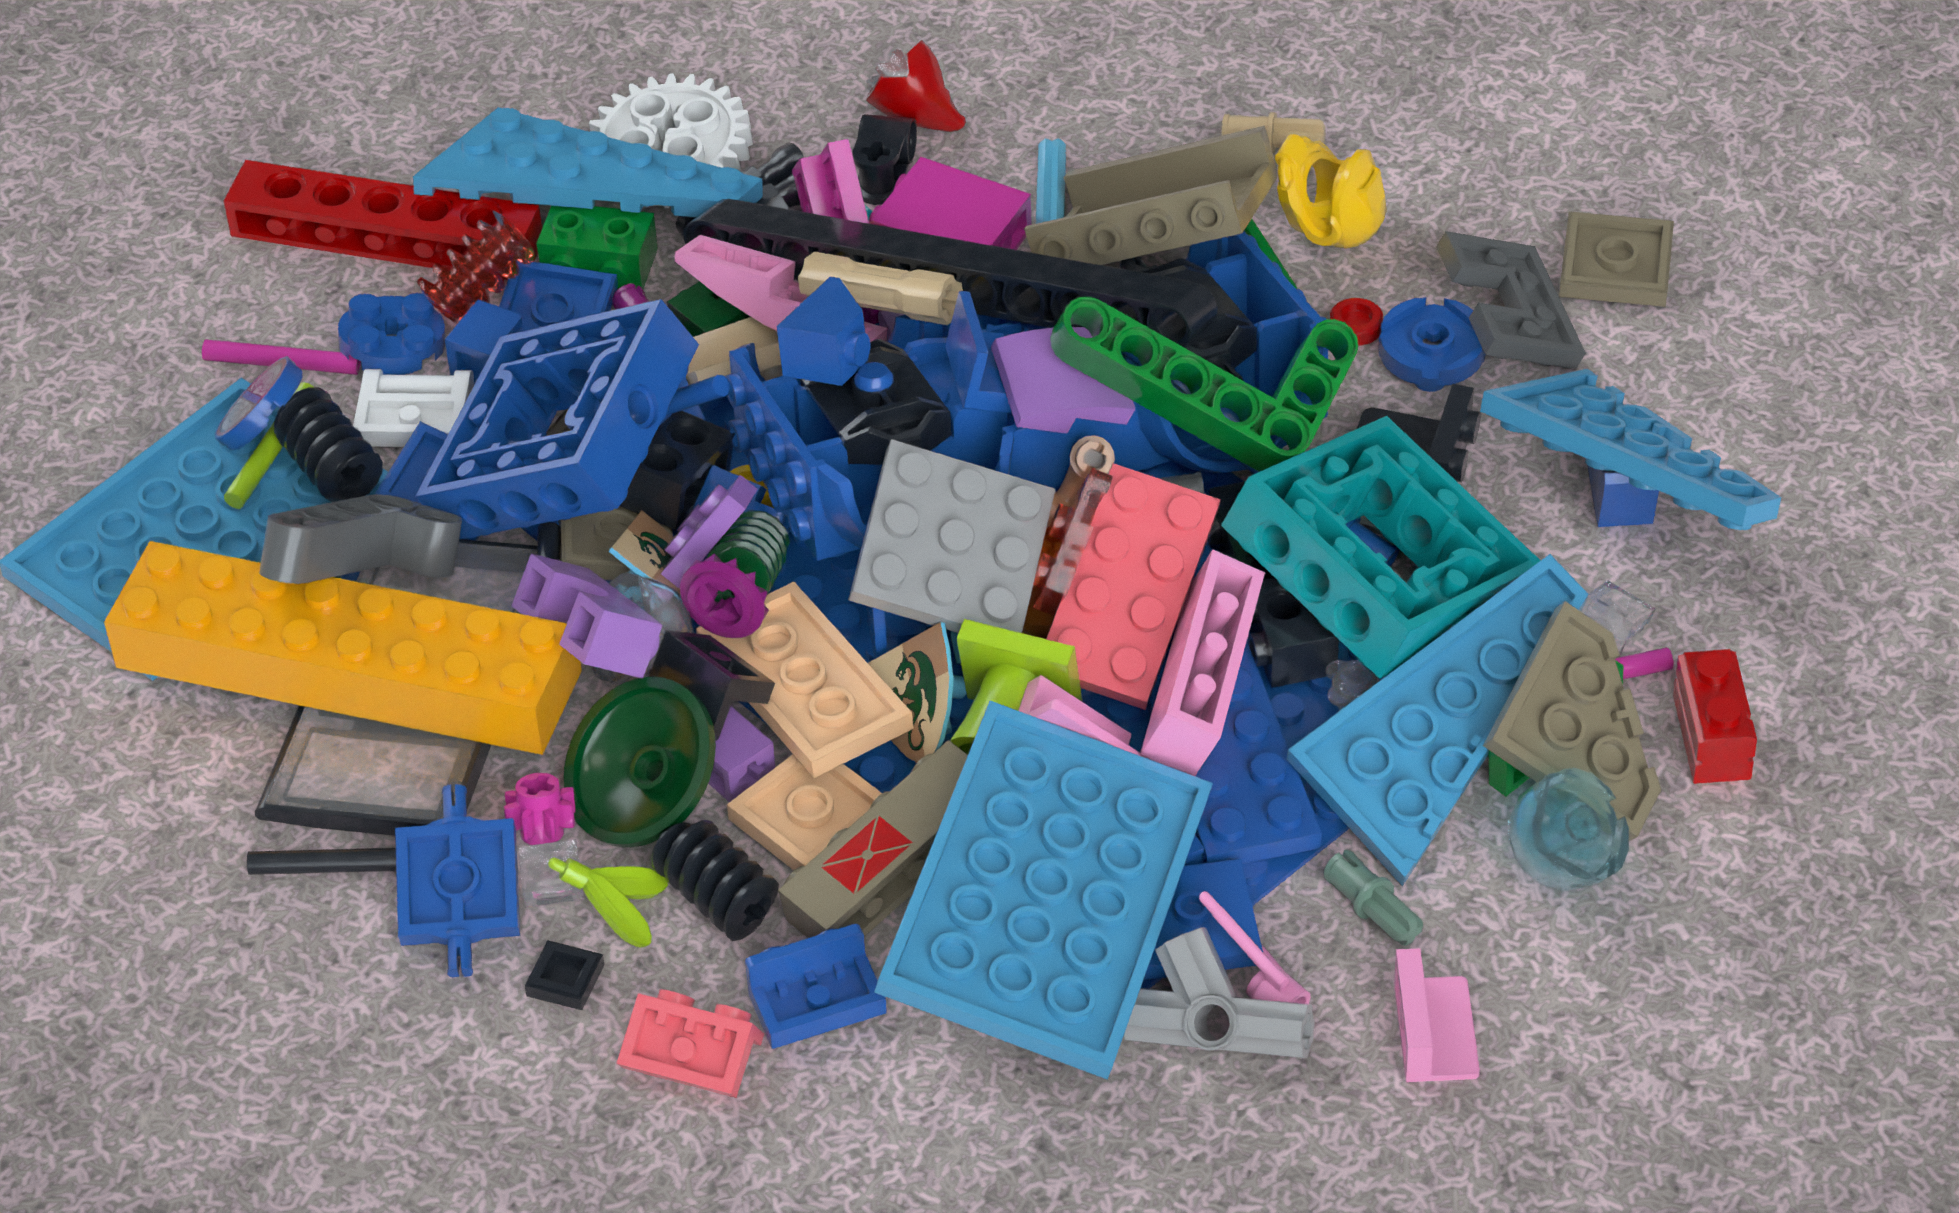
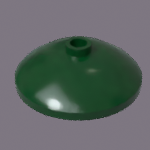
M637 678L610 690L586 713L569 744L563 776L564 788L572 787L574 789L576 811L574 819L586 833L612 846L622 848L639 847L657 841L662 833L673 825L684 822L692 813L709 783L716 750L715 732L707 708L695 693L667 678Z

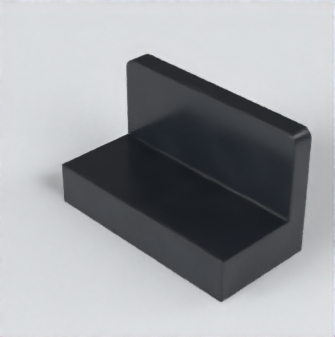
M670 630L665 631L649 677H662L673 680L695 693L703 702L711 717L715 741L720 737L732 701L768 704L775 686V682L711 635Z

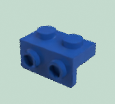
M852 924L839 929H829L817 936L785 946L770 947L759 954L749 956L745 960L748 994L771 1049L887 1013L885 996L874 993L878 980L865 954L864 934L859 924Z

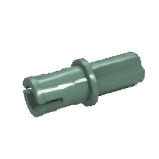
M1344 850L1343 855L1338 852L1328 861L1324 869V878L1350 900L1357 916L1362 919L1370 917L1393 940L1398 941L1401 945L1406 946L1413 943L1415 937L1423 930V921L1394 895V885L1388 878L1378 877L1371 872L1351 850Z

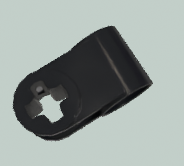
M862 115L858 137L852 149L854 164L859 168L858 180L865 203L883 205L894 191L898 178L904 173L907 174L909 164L913 162L916 151L917 125L915 118Z

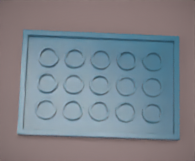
M241 377L0 560V569L2 576L112 652L104 621L149 541L261 563L268 515L332 502L322 497L317 487L310 482L306 473L301 471L296 461L289 456L284 447L241 509L233 508L225 502L224 494L274 422L280 409L278 407L275 408L268 417L270 419L267 422L268 425L241 449L231 451L225 445L223 446L215 439V432L219 423L241 394L251 385V383ZM383 469L378 484L366 496L375 494L388 471ZM144 674L146 677H148V678L151 679L152 681L155 680L157 677H159V676Z
M989 701L879 976L874 993L1108 1080L1213 783Z

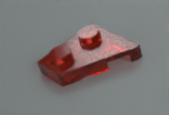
M1091 468L1069 507L1061 503L1059 504L1048 531V536L1056 538V542L1051 555L1042 553L1039 558L1033 586L1038 587L1039 590L1032 608L1055 615L1059 604L1065 599L1093 530L1091 524L1096 509L1105 493L1107 494L1113 479L1112 475Z

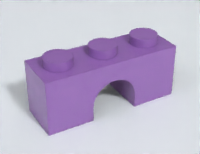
M535 554L530 555L512 607L523 615L567 623L559 645L583 664L643 678L649 661L658 650L659 634L663 625L589 568Z

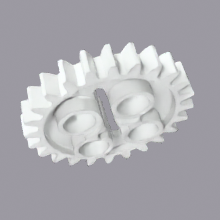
M672 73L668 75L665 84L658 85L653 77H648V88L642 90L633 83L629 84L630 95L628 97L614 93L611 95L614 108L600 106L598 108L600 120H590L589 122L591 131L602 132L610 138L632 144H646L658 151L673 155L691 156L699 162L721 168L731 167L738 169L740 172L739 161L749 160L748 146L753 145L748 111L743 110L741 98H731L728 86L721 87L715 91L712 78L707 79L700 86L696 85L694 74H690L683 83H676V78Z

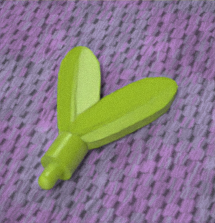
M555 857L549 859L548 866L560 873L559 880L580 890L583 888L585 895L595 909L625 942L642 948L650 945L652 935L648 923L629 899H649L663 892L668 886L665 877L645 867L619 866L591 869L571 858H568L566 862Z

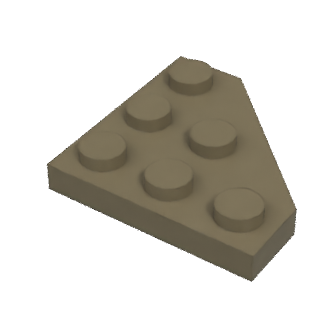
M1565 601L1555 608L1483 746L1619 838L1630 842L1638 837L1661 792V787L1655 767L1648 768L1639 739L1644 732L1631 690H1624L1615 661L1620 654L1613 633Z

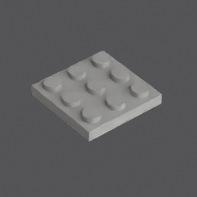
M891 439L886 449L848 600L933 626L943 622L947 630L959 633L964 619L1022 633L1055 489Z

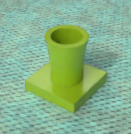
M964 619L957 635V644L967 698L974 701L950 742L967 755L989 701L1019 711L1028 682L1040 675L1082 701L1075 646Z

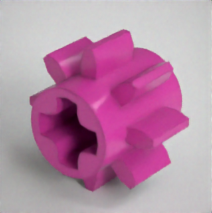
M532 773L517 781L515 785L516 791L505 792V819L514 818L516 831L520 830V837L525 843L533 846L550 845L563 837L564 828L575 827L574 789L572 787L560 789L559 780L555 776L547 773Z

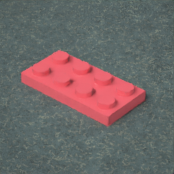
M1114 463L1112 464L1047 636V640L1075 646L1080 687L1082 689L1146 710L1218 513L1221 499Z

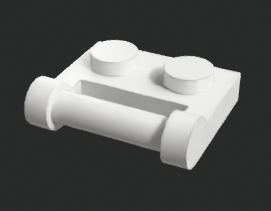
M365 369L353 426L358 428L363 438L373 447H404L420 421L449 434L474 387L473 371L455 370L454 375H383L382 369Z

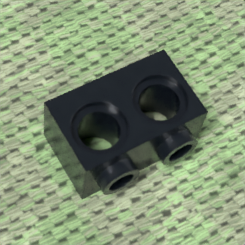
M684 411L673 413L659 425L648 447V454L640 463L628 487L627 497L619 506L637 514L642 510L656 522L676 530L693 510L712 465L730 472L733 452L732 440L735 433H730L725 428Z

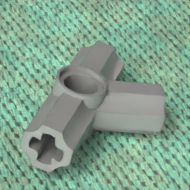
M1205 927L1184 933L1155 949L1173 991L1140 988L1124 1033L1126 1041L1196 1047L1208 1051L1226 1050L1308 1058L1310 1046L1313 1042L1315 1023L1312 1005L1237 997ZM1216 1006L1222 1007L1229 1016L1230 1025L1228 1032L1221 1039H1216L1212 1036L1207 1028L1208 1014Z

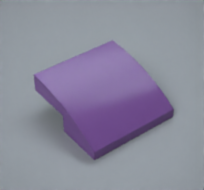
M1072 327L1079 336L1092 338L1090 332L1085 327ZM1053 328L1015 333L994 340L991 348L1016 427L1067 434L1076 418L1127 425L1134 413L1135 406L1133 400L1066 364L1055 355L1050 341Z

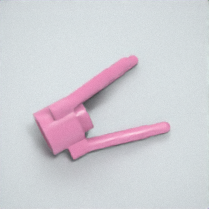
M1202 892L1199 895L1200 902L1260 969L1248 984L1246 994L1251 999L1309 1004L1310 993L1288 975L1263 946L1262 952L1210 893Z

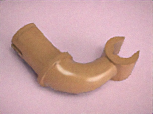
M1095 435L1085 436L1074 444L1071 449L1070 465L1059 490L1054 493L1047 527L1066 537L1082 509L1081 502L1096 480L1108 475L1115 461L1114 450L1104 438Z

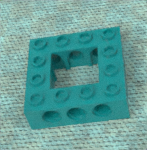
M1387 416L1249 476L1221 525L1239 542L1246 552L1251 554L1265 567L1285 590L1296 597L1318 619L1324 628L1331 631L1358 658L1360 663L1370 669L1379 679L1386 677L1541 561ZM1364 515L1381 531L1388 541L1395 544L1419 568L1413 572L1406 583L1386 564L1387 559L1380 552L1374 553L1346 526V523Z

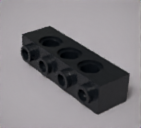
M1246 481L1210 488L1209 496L1221 499L1208 537L1209 545H1216L1220 553L1265 572L1249 630L1248 645L1256 666H1263L1271 688L1338 675L1339 639L1331 631L1324 628L1318 619L1296 597L1285 590L1278 580L1251 554L1246 552L1239 542L1221 526Z

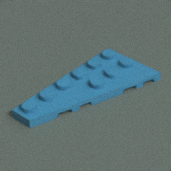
M1551 554L1288 749L1286 758L1288 762L1402 887L1488 756L1489 750L1483 744L1555 608L1566 601L1579 611H1582L1589 594Z

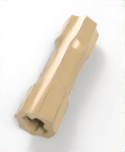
M813 252L804 259L803 269L798 276L800 294H805L807 297L829 277H836L842 280L860 307L905 314L911 319L943 325L951 323L958 292L963 291L962 283L957 282L954 275L920 269L906 271L855 262L849 257Z

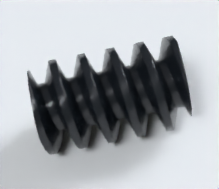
M320 387L305 388L293 394L286 405H282L278 410L274 421V435L280 445L287 450L289 456L296 461L301 471L306 473L310 482L317 487L322 497L330 502L363 497L369 494L378 484L383 471L382 459L378 453H374L371 444L363 438L358 428L353 426L349 417L343 414L339 405L332 401L327 391Z
M701 820L692 825L686 822L673 825L661 834L653 848L651 855L652 868L660 876L665 877L666 881L675 890H679L688 902L695 904V907L706 918H710V921L720 931L725 932L732 942L747 937L760 926L778 894L779 883L771 875H763L764 869L756 861H748L746 852L740 847H733V841L726 834H719L717 826L710 820Z

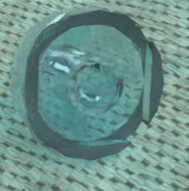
M1567 768L1542 777L1519 795L1509 818L1508 839L1513 855L1523 871L1538 884L1561 891L1591 887L1618 872L1622 868L1629 851V827L1625 816L1617 820L1615 811L1609 803L1616 799L1611 789L1592 773L1577 768Z

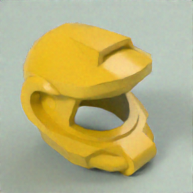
M1288 135L1275 155V161L1278 164V198L1290 226L1296 231L1303 233L1314 244L1321 246H1335L1347 249L1366 243L1377 233L1387 212L1381 171L1376 167L1371 151L1368 149H1357L1351 157H1347L1345 160H1338L1333 152L1320 140L1313 142L1304 135ZM1311 166L1315 170L1317 179L1314 203L1310 202L1307 194V177Z

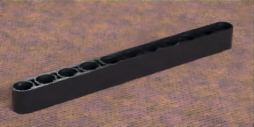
M734 199L718 201L688 223L684 229L685 244L699 235L795 261L794 280L797 281L803 269L804 259L813 252L849 257L859 263L906 271L920 269L954 275L955 280L962 283L963 291L970 292L976 314L1054 328L1065 308L1071 301L1079 297L1098 299L1182 347H1186L1217 317L1218 307L1214 296L1205 286L1193 281ZM1078 324L1071 325L1072 327H1083Z

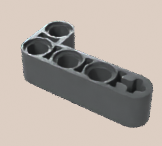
M380 494L268 515L259 574L278 582L301 584L391 565L424 576L450 577L454 574L462 518L405 498Z

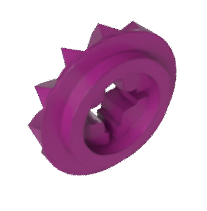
M715 554L703 562L695 560L684 573L680 583L681 599L689 615L707 631L725 638H743L751 635L761 626L769 612V609L764 605L768 591L755 585L756 572L745 574L738 569L736 558L723 563ZM729 589L735 595L734 598L721 599L718 602L714 600L718 595V591L723 592Z

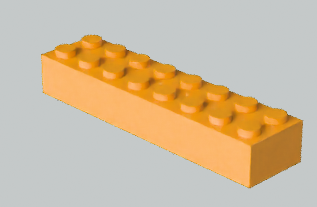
M149 541L104 621L116 668L543 755L582 672L581 661L559 645L567 623L336 577L301 584L278 582L259 574L260 562Z

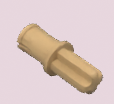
M1270 112L1269 117L1224 114L1222 135L1265 126L1272 153L1275 152V148L1282 146L1290 134L1304 135L1313 142L1319 140L1323 143L1325 142V125L1320 119L1277 118L1276 112Z

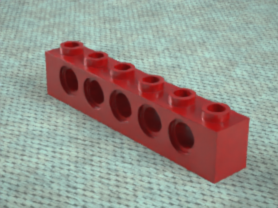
M251 160L244 161L223 200L231 237L508 280L515 259L535 261L538 255L537 241L542 231L540 208L537 204L514 203L511 200L481 196L479 200L460 198L459 192L435 189L433 196L414 194L413 185Z

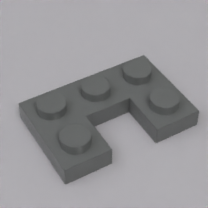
M1445 231L1436 248L1451 281L1466 287L1478 286L1497 289L1505 305L1504 307L1478 302L1469 317L1485 355L1498 359L1509 358L1535 362L1543 366L1554 365L1576 369L1586 352L1536 247Z

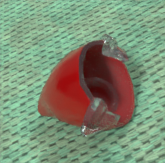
M923 40L907 53L899 49L893 51L889 62L880 63L875 68L879 75L870 76L866 80L871 87L866 101L887 116L915 118L917 127L947 132L958 131L966 124L965 117L958 112L950 97V91L945 87L942 71L936 56L930 46Z

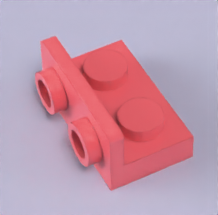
M660 989L657 998L638 993L617 1064L624 1069L737 1098L752 1045L761 1046L764 1033L750 1022L751 1014L722 1004L716 1005L714 1013L693 1008L695 1001L693 998L669 990Z

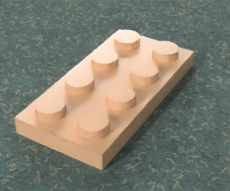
M795 582L767 595L764 605L769 609V612L761 626L749 636L725 638L715 635L701 626L696 628L698 634L711 635L775 682L768 704L751 702L749 704L813 778L914 729L912 712Z

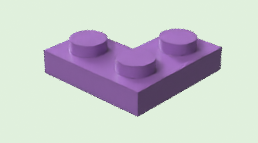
M739 475L728 490L718 484L702 505L698 504L677 529V534L665 548V551L672 557L661 575L679 588L684 573L695 560L702 561L747 508L758 489L741 475Z

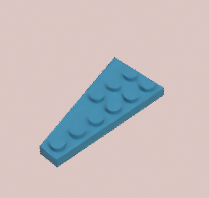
M499 107L413 176L414 194L433 196L435 187L459 189L460 198L479 200L483 193L502 192L510 193V199L514 203L593 209L595 200L620 202L621 211L640 213L644 206H671V212L674 216L698 217L722 199L757 203L763 197L762 178L743 174L738 169L731 167L721 168L696 161L691 156L669 154L652 149L646 144H632L607 137L602 132H588L563 125V123L557 120H543L521 114L513 108Z
M1589 369L1490 389L1483 393L1480 412L1500 420L1502 428L1516 433H1530L1543 439L1542 444L1549 449L1560 452H1573L1586 458L1585 463L1588 466L1603 471H1616L1629 477V483L1637 488L1659 490L1672 496L1673 503L1682 508L1704 510L1718 517V523L1727 528L1748 530L1754 524L1777 519L1781 502L1779 495L1743 471L1720 469L1721 457L1710 449L1701 450L1700 453L1690 449L1692 442L1690 436L1644 406L1624 405L1625 393L1614 386H1605V389L1597 387L1598 375Z

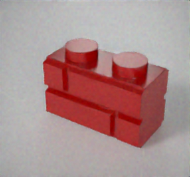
M1723 649L1684 652V654L1678 656L1677 678L1675 679L1673 698L1693 783L1750 780L1752 778L1757 736L1753 720L1750 719L1751 712L1736 651Z

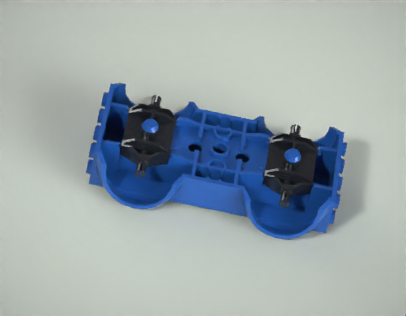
M1245 231L1237 235L1192 244L1186 259L1179 258L1161 266L1153 265L1147 267L1140 256L1121 260L1120 269L1188 280L1205 286L1216 300L1218 307L1217 317L1211 325L1184 348L1271 397L1274 395L1297 349L1317 323L1326 320L1324 316H1320L1307 302L1304 293L1300 289H1296L1283 275L1280 266L1276 262H1272L1263 253L1256 239L1252 235L1248 236ZM905 314L895 317L894 329L888 342L882 339L871 341L868 361L842 386L800 379V385L796 378L785 376L766 381L759 372L754 343L729 351L731 374L725 375L730 383V391L727 397L730 404L734 407L735 420H731L728 423L730 433H735L732 445L737 453L744 452L748 458L754 479L757 482L763 481L765 483L774 509L777 512L783 511L785 513L794 539L797 542L804 541L816 561L829 557H840L847 552L862 548L886 449L891 439L1054 488L1056 492L1059 490L1068 471L1072 447L1079 439L1092 435L1102 437L1110 443L1114 450V464L1135 471L1148 470L1156 465L1170 461L1189 469L1211 474L1248 470L1234 457L1134 401L1135 411L1127 425L1076 418L1067 434L1016 427L1013 414L1009 412L963 409L945 348L951 323L943 325L911 319ZM977 314L982 331L1003 333L1004 336L1048 328ZM1317 346L1320 354L1328 359V349ZM1121 352L1124 360L1131 365L1137 366L1124 352ZM1294 391L1297 399L1302 403L1312 405L1311 400L1306 394ZM1270 435L1271 440L1278 448L1283 449L1287 445L1281 437ZM1107 476L1096 480L1094 484L1103 482L1107 479Z

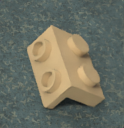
M752 317L693 337L699 346L688 366L689 371L686 379L689 385L716 375L725 376L731 374L729 351L750 343L755 344L756 359L761 376L766 381L782 376L777 331L763 325Z

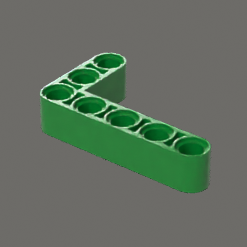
M1079 297L1071 301L1054 326L1050 337L1051 348L1055 355L1066 364L1258 472L1306 451L1339 390L1359 347L1356 334L1345 322L1336 319H1326L1317 323L1295 352L1274 395L1271 397L1115 308L1092 297ZM1078 324L1085 327L1090 332L1092 338L1079 336L1071 325ZM1317 346L1328 349L1335 360L1327 359L1321 355ZM1121 352L1133 354L1138 358L1141 366L1129 364L1124 360ZM1171 380L1183 382L1191 394L1179 392L1174 388ZM1294 391L1306 394L1311 400L1312 405L1302 403L1297 399ZM1221 408L1231 409L1237 414L1240 422H1234L1226 418ZM1270 435L1281 437L1287 443L1289 450L1278 448L1271 440Z

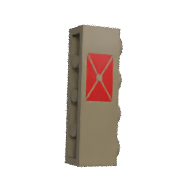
M948 740L933 754H928L921 758L914 766L912 772L891 791L880 794L874 800L870 809L849 828L838 831L831 838L827 847L806 866L795 869L787 877L784 885L778 889L786 920L807 938L817 936L829 929H839L852 924H859L865 937L911 896L968 755Z

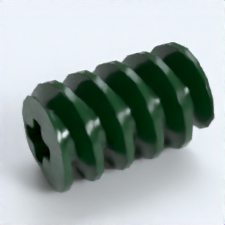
M749 510L743 512L711 549L707 558L715 554L723 563L736 558L738 569L743 573L756 572L755 585L767 590L768 595L787 560V548L790 544V539L786 528L776 517L765 511ZM729 589L723 592L718 591V595L714 600L718 602L721 599L734 598L735 595Z

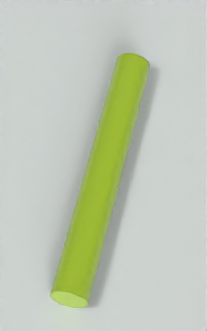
M302 382L299 384L294 394L300 390L314 386L309 383ZM274 422L224 494V500L229 506L241 509L283 448L274 435Z

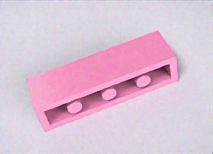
M1211 551L1192 581L1181 611L1141 749V756L1193 776L1197 774L1221 738L1265 572L1218 551Z

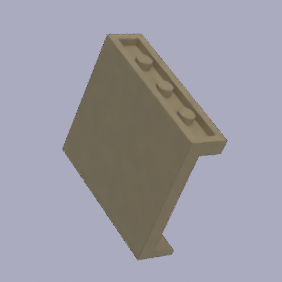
M1265 126L1068 171L1064 176V180L1073 208L1064 218L1028 225L1024 228L1031 253L1103 265L1243 233L1278 177V170Z

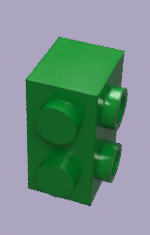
M551 205L537 241L539 263L617 274V290L627 284H635L636 288L639 285L644 289L658 250L654 213L621 211V209L599 206L589 209Z

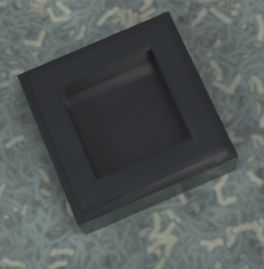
M547 940L525 984L526 996L583 1010L605 965L603 954Z

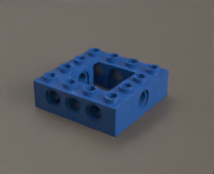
M662 299L501 336L415 497L423 505L440 509L462 518L459 539L487 536L491 533L516 528H527L536 524L567 520L572 517L617 509L627 497L628 487L640 463L646 458L648 447L660 423L668 414V406L680 382L689 371L688 366L699 346L698 342ZM568 409L564 420L566 426L571 431L547 436L546 432L557 411Z

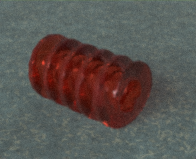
M493 211L498 222L495 226L481 219L476 222L483 236L480 241L466 233L461 237L468 251L465 255L452 248L446 252L453 265L450 270L436 262L432 265L431 268L438 279L435 284L422 277L416 281L431 304L453 322L457 323L458 319L461 320L477 300L490 303L488 291L500 294L506 287L502 276L515 279L520 274L517 261L530 265L535 259L534 250L529 241L509 220L497 211Z

